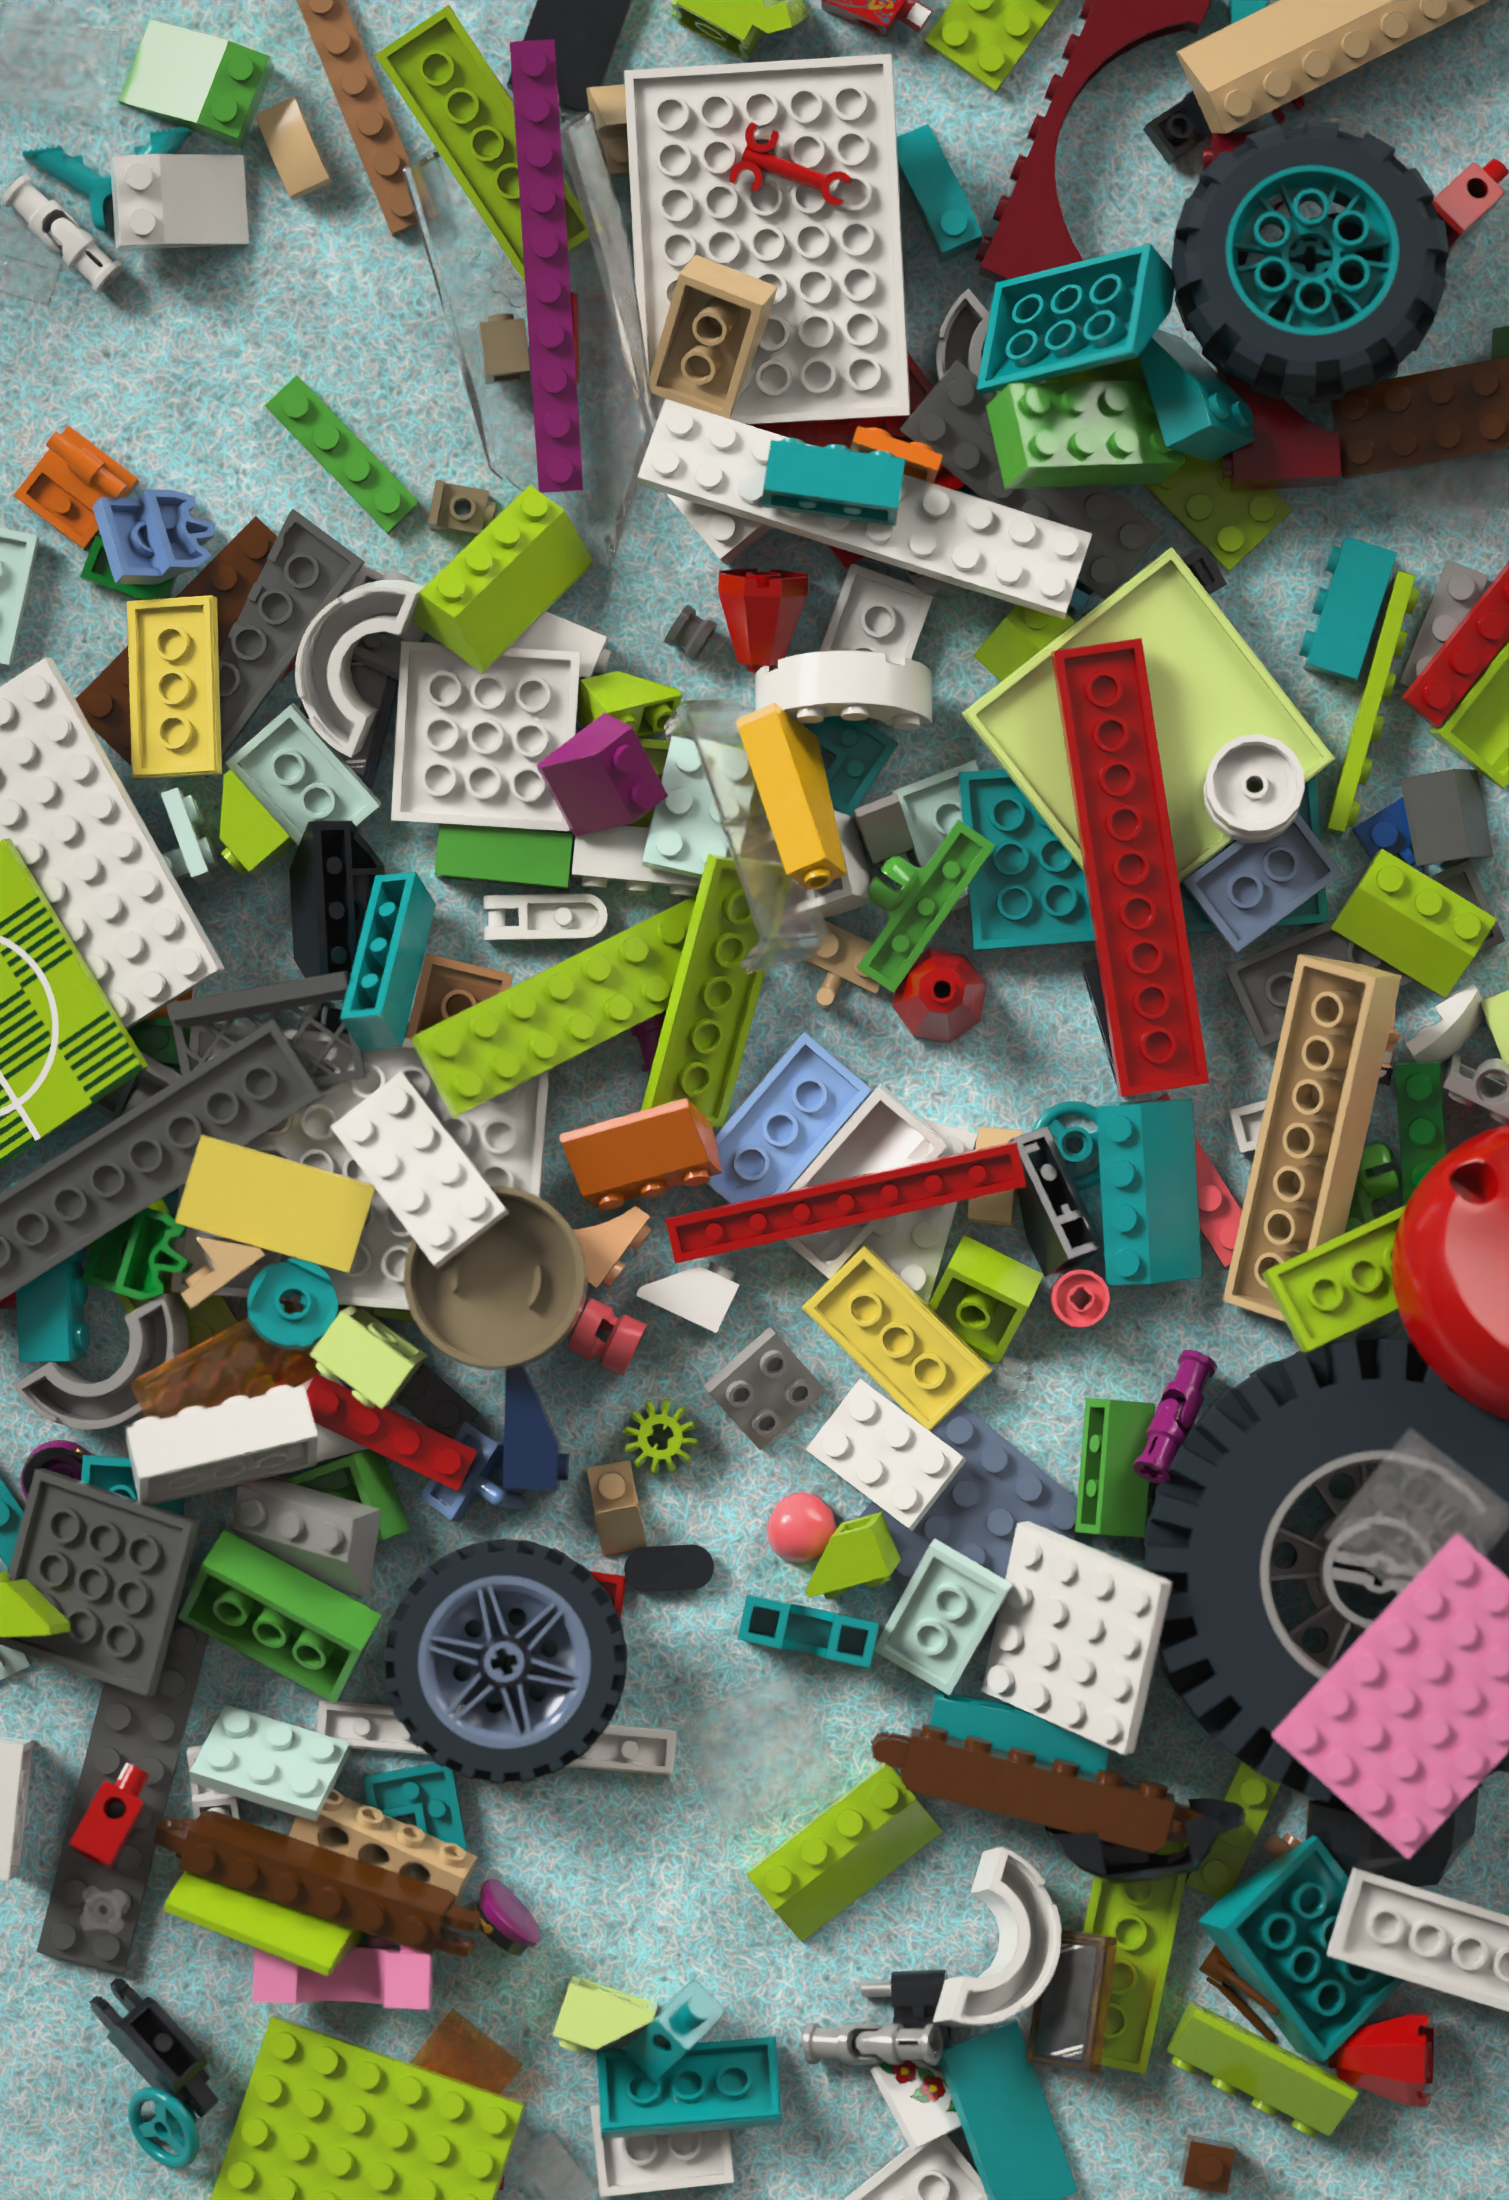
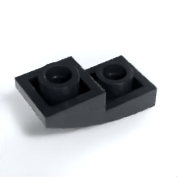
M1193 91L1189 92L1181 102L1148 122L1143 128L1145 134L1168 165L1212 135Z

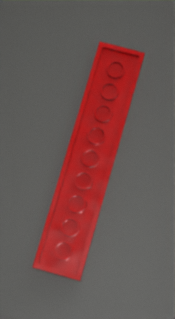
M1142 638L1051 652L1118 1097L1209 1083Z

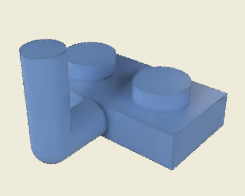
M465 1421L454 1440L478 1452L459 1492L430 1478L419 1497L447 1518L456 1522L461 1521L476 1494H479L494 1506L513 1511L523 1510L526 1505V1499L522 1494L503 1490L487 1479V1476L502 1454L504 1445L474 1423Z

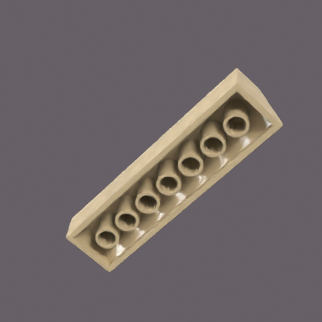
M1278 0L1176 51V54L1211 133L1226 134L1491 0Z
M1298 954L1225 1287L1224 1302L1286 1322L1262 1274L1270 1268L1345 1234L1402 976L1362 964Z

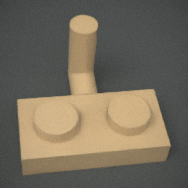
M823 919L813 920L796 955L797 958L828 972L820 990L816 994L817 1005L824 1009L829 1008L833 1004L844 980L877 995L881 984L857 969V965L872 945V942Z

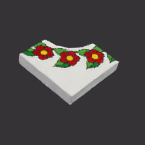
M904 2060L900 2065H890L885 2061L870 2070L912 2151L962 2127L943 2072L934 2070L921 2060Z

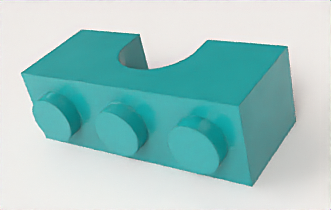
M747 1594L737 1639L780 1649L805 1652L830 1660L870 1668L879 1622Z

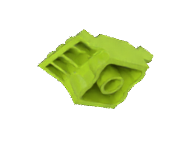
M674 0L671 4L674 9L672 17L678 24L743 60L749 59L764 32L769 34L788 29L809 17L804 0Z

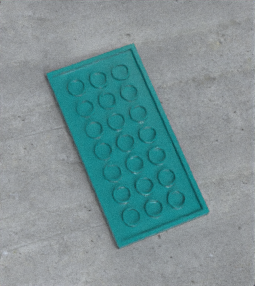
M1004 769L959 772L958 784L962 822L995 844V847L967 886L972 950L983 951L1095 942L1083 870ZM1315 775L1304 784L1305 790L1298 813L1322 844ZM1233 840L1230 844H1228L1225 848H1223L1205 864H1207L1209 861H1211L1213 858H1215L1217 855H1219L1221 852H1223L1237 840ZM1180 883L1179 887L1187 935L1218 932ZM1326 886L1271 928L1315 925L1329 921Z

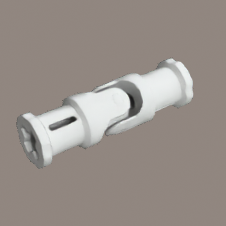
M28 174L19 177L1 197L0 203L5 208L11 206L28 222L27 228L54 252H60L62 254V262L69 268L75 267L92 283L91 289L96 294L104 291L122 271L123 264L119 260L112 261L96 246V239L89 232L81 229L77 221L55 200L49 201L32 185L33 179ZM52 223L51 229L46 234L44 232L45 228Z

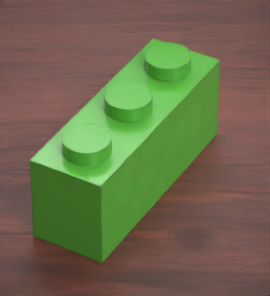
M439 823L434 874L436 878L569 891L574 835L557 830L539 829V831L521 828Z
M1086 1398L1075 1532L1145 1538V1527L1149 1517L1147 1506L1149 1480L1140 1477L1134 1471L1133 1464L1139 1456H1142L1148 1442L1146 1433L1154 1418L1155 1403Z

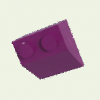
M603 713L536 765L571 832L576 836L634 823L668 797L633 728L606 713Z

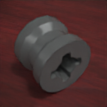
M687 605L670 628L664 642L671 647L678 645L685 650L686 657L695 661L712 637L718 624L711 619H701L696 615V610Z

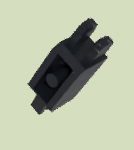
M116 1978L110 1983V1990L129 2011L124 2018L101 1996H95L89 2002L92 2012L110 2031L106 2037L151 2087L170 2093L181 2103L185 2101L200 2118L203 2117L219 2102L217 2096L206 2084L210 2077L204 2070L208 2065L204 2054L155 2000L150 1997L142 2000L122 1978Z

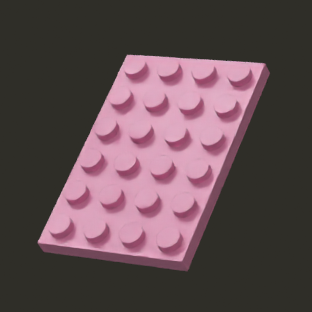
M1458 1532L1454 1534L1271 1733L1275 1740L1407 1859L1417 1851L1509 1751V1578Z

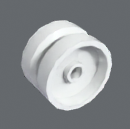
M1262 734L1243 735L1224 744L1211 759L1203 788L1204 808L1212 824L1228 838L1243 843L1267 842L1283 834L1295 820L1305 790L1303 768L1295 753L1284 743ZM1254 782L1262 786L1263 789L1259 793H1251L1247 790L1246 784Z

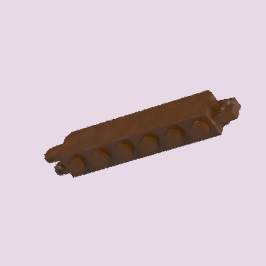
M923 1724L922 1729L911 1727L909 1736L895 1732L890 1734L888 1731L883 1732L882 1730L881 1733L877 1732V1735L871 1740L872 1758H875L876 1762L879 1761L880 1764L885 1763L886 1766L900 1769V1780L906 1790L1072 1833H1098L1100 1840L1150 1853L1163 1848L1166 1840L1188 1842L1184 1821L1205 1817V1814L1175 1802L1174 1794L1167 1793L1168 1787L1163 1784L1143 1780L1141 1786L1124 1782V1776L1114 1771L1098 1769L1097 1774L1079 1770L1080 1764L1063 1758H1054L1053 1763L1036 1759L1037 1754L1035 1752L1020 1747H1010L1009 1752L992 1748L993 1742L977 1736L967 1735L965 1741L948 1737V1730L935 1725Z
M205 1811L197 1819L186 1817L183 1821L165 1817L156 1828L153 1843L176 1852V1857L181 1859L179 1869L430 1955H433L436 1949L461 1957L474 1955L475 1940L461 1933L449 1930L448 1926L467 1932H474L480 1930L482 1923L481 1915L454 1905L455 1896L449 1890L216 1811Z

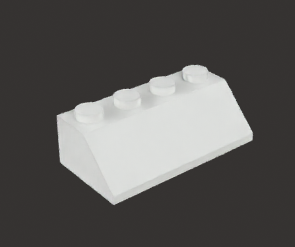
M281 1385L268 1390L266 1395L250 1399L245 1395L234 1396L225 1400L221 1406L204 1409L203 1406H193L181 1410L178 1416L162 1420L155 1416L146 1417L136 1421L133 1427L126 1428L127 1447L138 1501L142 1504H160L316 1466L318 1435L304 1386L293 1388L291 1385Z

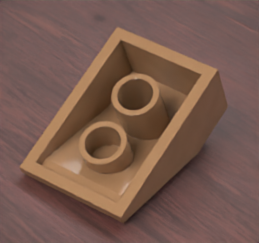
M426 954L406 1038L411 1039L416 1034L510 988L514 975Z

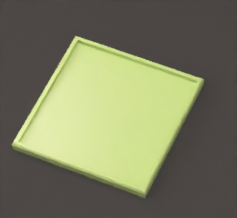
M1170 547L962 712L961 715L1084 872L1051 652L1142 638L1180 884L1234 840L1225 836L1212 824L1204 808L1203 788L1211 759L1224 744L1243 735L1262 734L1280 740L1295 753L1304 772V784L1335 760V757L1173 547ZM1254 782L1246 784L1247 790L1251 793H1259L1263 789L1262 786Z

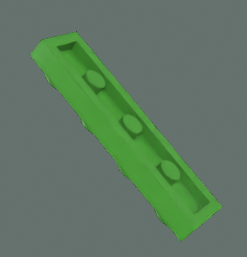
M297 375L265 405L268 411L387 534L394 530L420 505L419 501Z

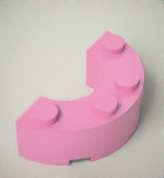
M368 1936V1944L359 1943L329 1976H326L254 1947L253 2002L298 2004L317 2001H351L384 2005V2008L429 2010L432 2002L433 1955L401 1944L395 1945V1942L377 1936Z

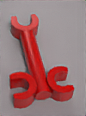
M751 122L747 126L745 140L748 145L743 152L741 162L731 169L729 182L737 184L739 176L743 171H752L755 179L751 190L758 193L764 184V174L762 172L764 170L821 192L823 198L833 206H843L844 201L832 196L830 187L835 181L851 184L852 179L846 173L834 171L826 175L770 154L779 144L780 133L773 130L766 144H758L755 141L758 125Z

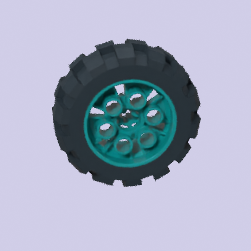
M1306 120L1305 128L1283 130L1278 124L1248 135L1246 143L1231 153L1223 151L1200 175L1199 183L1190 198L1185 199L1175 229L1171 269L1173 270L1175 282V303L1186 331H1192L1203 348L1201 354L1225 377L1233 374L1250 384V391L1282 401L1283 395L1308 397L1309 403L1343 399L1346 392L1363 386L1370 389L1395 373L1399 364L1412 351H1417L1431 328L1447 283L1445 275L1449 249L1445 221L1439 220L1432 203L1435 195L1417 168L1408 170L1394 157L1395 148L1368 132L1365 133L1363 138L1339 131L1340 123ZM1284 201L1291 218L1287 220L1282 214L1277 213L1272 206ZM1307 201L1315 202L1322 209V215L1317 219H1306L1299 213L1298 206ZM1332 202L1345 207V210L1335 220L1328 217ZM1344 223H1354L1361 229L1362 236L1357 240L1347 241L1339 235L1338 227ZM1273 224L1282 230L1284 237L1278 242L1269 243L1261 238L1259 230L1265 225ZM1314 237L1318 239L1316 242H1303L1301 238ZM1325 243L1328 245L1330 249L1324 248ZM1378 249L1380 262L1366 261L1362 257L1355 255V253ZM1238 251L1266 255L1265 259L1259 263L1243 266L1238 264ZM1304 255H1312L1313 262L1318 263L1315 266L1314 272H1306L1304 264H1297L1303 261ZM1346 267L1356 268L1361 272L1363 281L1355 286L1346 285L1341 281L1339 272ZM1275 269L1283 275L1285 281L1278 287H1268L1261 281L1260 274L1265 270ZM1309 290L1317 291L1322 295L1325 303L1317 309H1309L1301 303L1300 295ZM1336 294L1355 313L1342 322L1332 302ZM1286 295L1285 298L1292 301L1285 323H1281L1268 314L1280 299Z

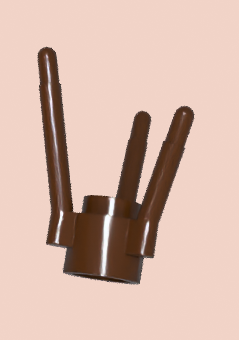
M1215 1945L1199 1970L1208 1976L1206 1981L1219 1989L1268 2041L1274 2042L1276 2039L1275 2034L1234 1992L1231 1986L1235 1985L1274 2016L1279 2015L1280 2010L1239 1977Z

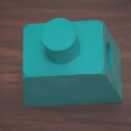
M693 1979L654 2016L653 2021L646 2024L623 2050L653 2081H656L694 2046L725 2013V2010L699 1982ZM658 2034L663 2035L671 2044L666 2049H662L657 2044L655 2036Z

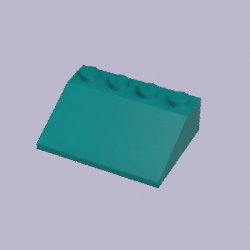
M1150 243L995 283L976 390L980 395L1003 390L1008 384L1037 382L1137 357L1171 311L1175 288L1173 270Z
M1312 1836L1230 1889L1198 1922L1237 1974L1280 2010V2014L1274 2016L1265 2009L1295 2051L1324 2062L1405 1980L1326 1955L1349 1879L1320 1839Z

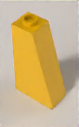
M776 703L736 720L786 874L808 891L826 887L832 880L846 875L845 861L818 737Z

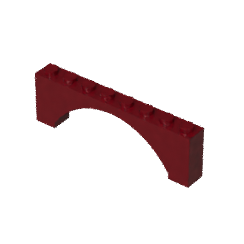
M1212 0L1085 1L1079 15L1080 19L1086 21L1080 36L1071 34L1062 55V59L1068 61L1062 77L1057 74L1053 75L1044 99L1051 101L1045 117L1039 114L1036 115L1027 139L1034 142L1028 157L1020 154L1009 179L1016 182L1010 197L1001 196L992 217L993 220L999 222L994 236L991 238L985 235L976 254L975 260L982 262L979 275L995 282H1001L1083 261L1066 227L1057 196L1055 153L1063 122L1074 101L1085 86L1104 67L1122 54L1162 36L1183 31H1189L1197 35Z
M1259 131L1231 132L1226 134L1212 133L1209 148H1202V172L1223 151L1231 153L1246 143L1248 135ZM1284 201L1272 206V208L1277 211L1284 204ZM1238 251L1239 266L1245 265L1249 252ZM1215 367L1218 375L1246 402L1253 415V424L1251 426L1255 441L1221 457L1222 478H1230L1231 491L1338 485L1341 478L1339 432H1326L1302 416L1283 397L1282 401L1252 392L1250 391V384L1233 374L1225 377Z

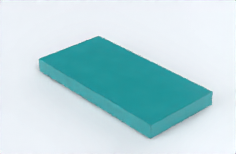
M1017 2021L1007 2022L944 2049L939 2064L987 2199L1060 2200L1078 2192L1035 2069L1032 2062L1027 2061L1028 2050Z
M776 2037L695 2043L686 2054L656 2081H653L623 2049L596 2051L602 2139L782 2125ZM664 2045L660 2047L662 2049H666L669 2045Z

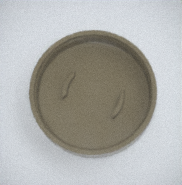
M490 1186L509 1214L439 1268L432 1264L413 1238L405 1261L404 1288L407 1303L416 1324L437 1348L453 1359L469 1366L488 1370H506L526 1366L545 1357L567 1338L576 1325L585 1304L588 1288V1270L585 1254L577 1235L555 1208L526 1191L503 1186Z

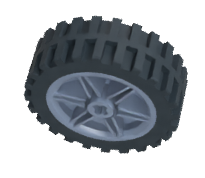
M496 1539L474 1543L455 1550L429 1566L419 1575L417 1580L405 1591L394 1616L391 1617L387 1629L389 1632L386 1647H384L383 1662H385L386 1671L384 1682L386 1692L390 1694L394 1706L393 1712L398 1722H402L410 1734V1740L417 1748L420 1746L433 1758L432 1761L441 1767L446 1766L460 1773L459 1776L471 1780L473 1778L487 1780L494 1784L522 1781L523 1783L536 1780V1778L550 1773L554 1774L578 1757H581L591 1748L609 1725L618 1707L626 1680L627 1644L625 1643L623 1625L619 1613H617L605 1588L598 1583L589 1570L555 1548L527 1540ZM520 1608L525 1612L526 1620L522 1625H513L509 1621V1613L512 1609ZM471 1620H477L483 1628L481 1635L475 1638L468 1636L465 1632V1625ZM546 1640H552L558 1646V1652L553 1657H546L541 1652V1645ZM499 1649H505L508 1655H516L518 1664L511 1666L513 1672L510 1674H505L502 1667L495 1668L493 1665V1659L499 1657L497 1653ZM459 1664H466L471 1670V1676L466 1681H458L453 1675L454 1668ZM542 1684L546 1688L547 1694L542 1701L531 1699L529 1690L532 1685ZM490 1696H498L502 1699L503 1708L500 1712L490 1713L486 1709V1700Z

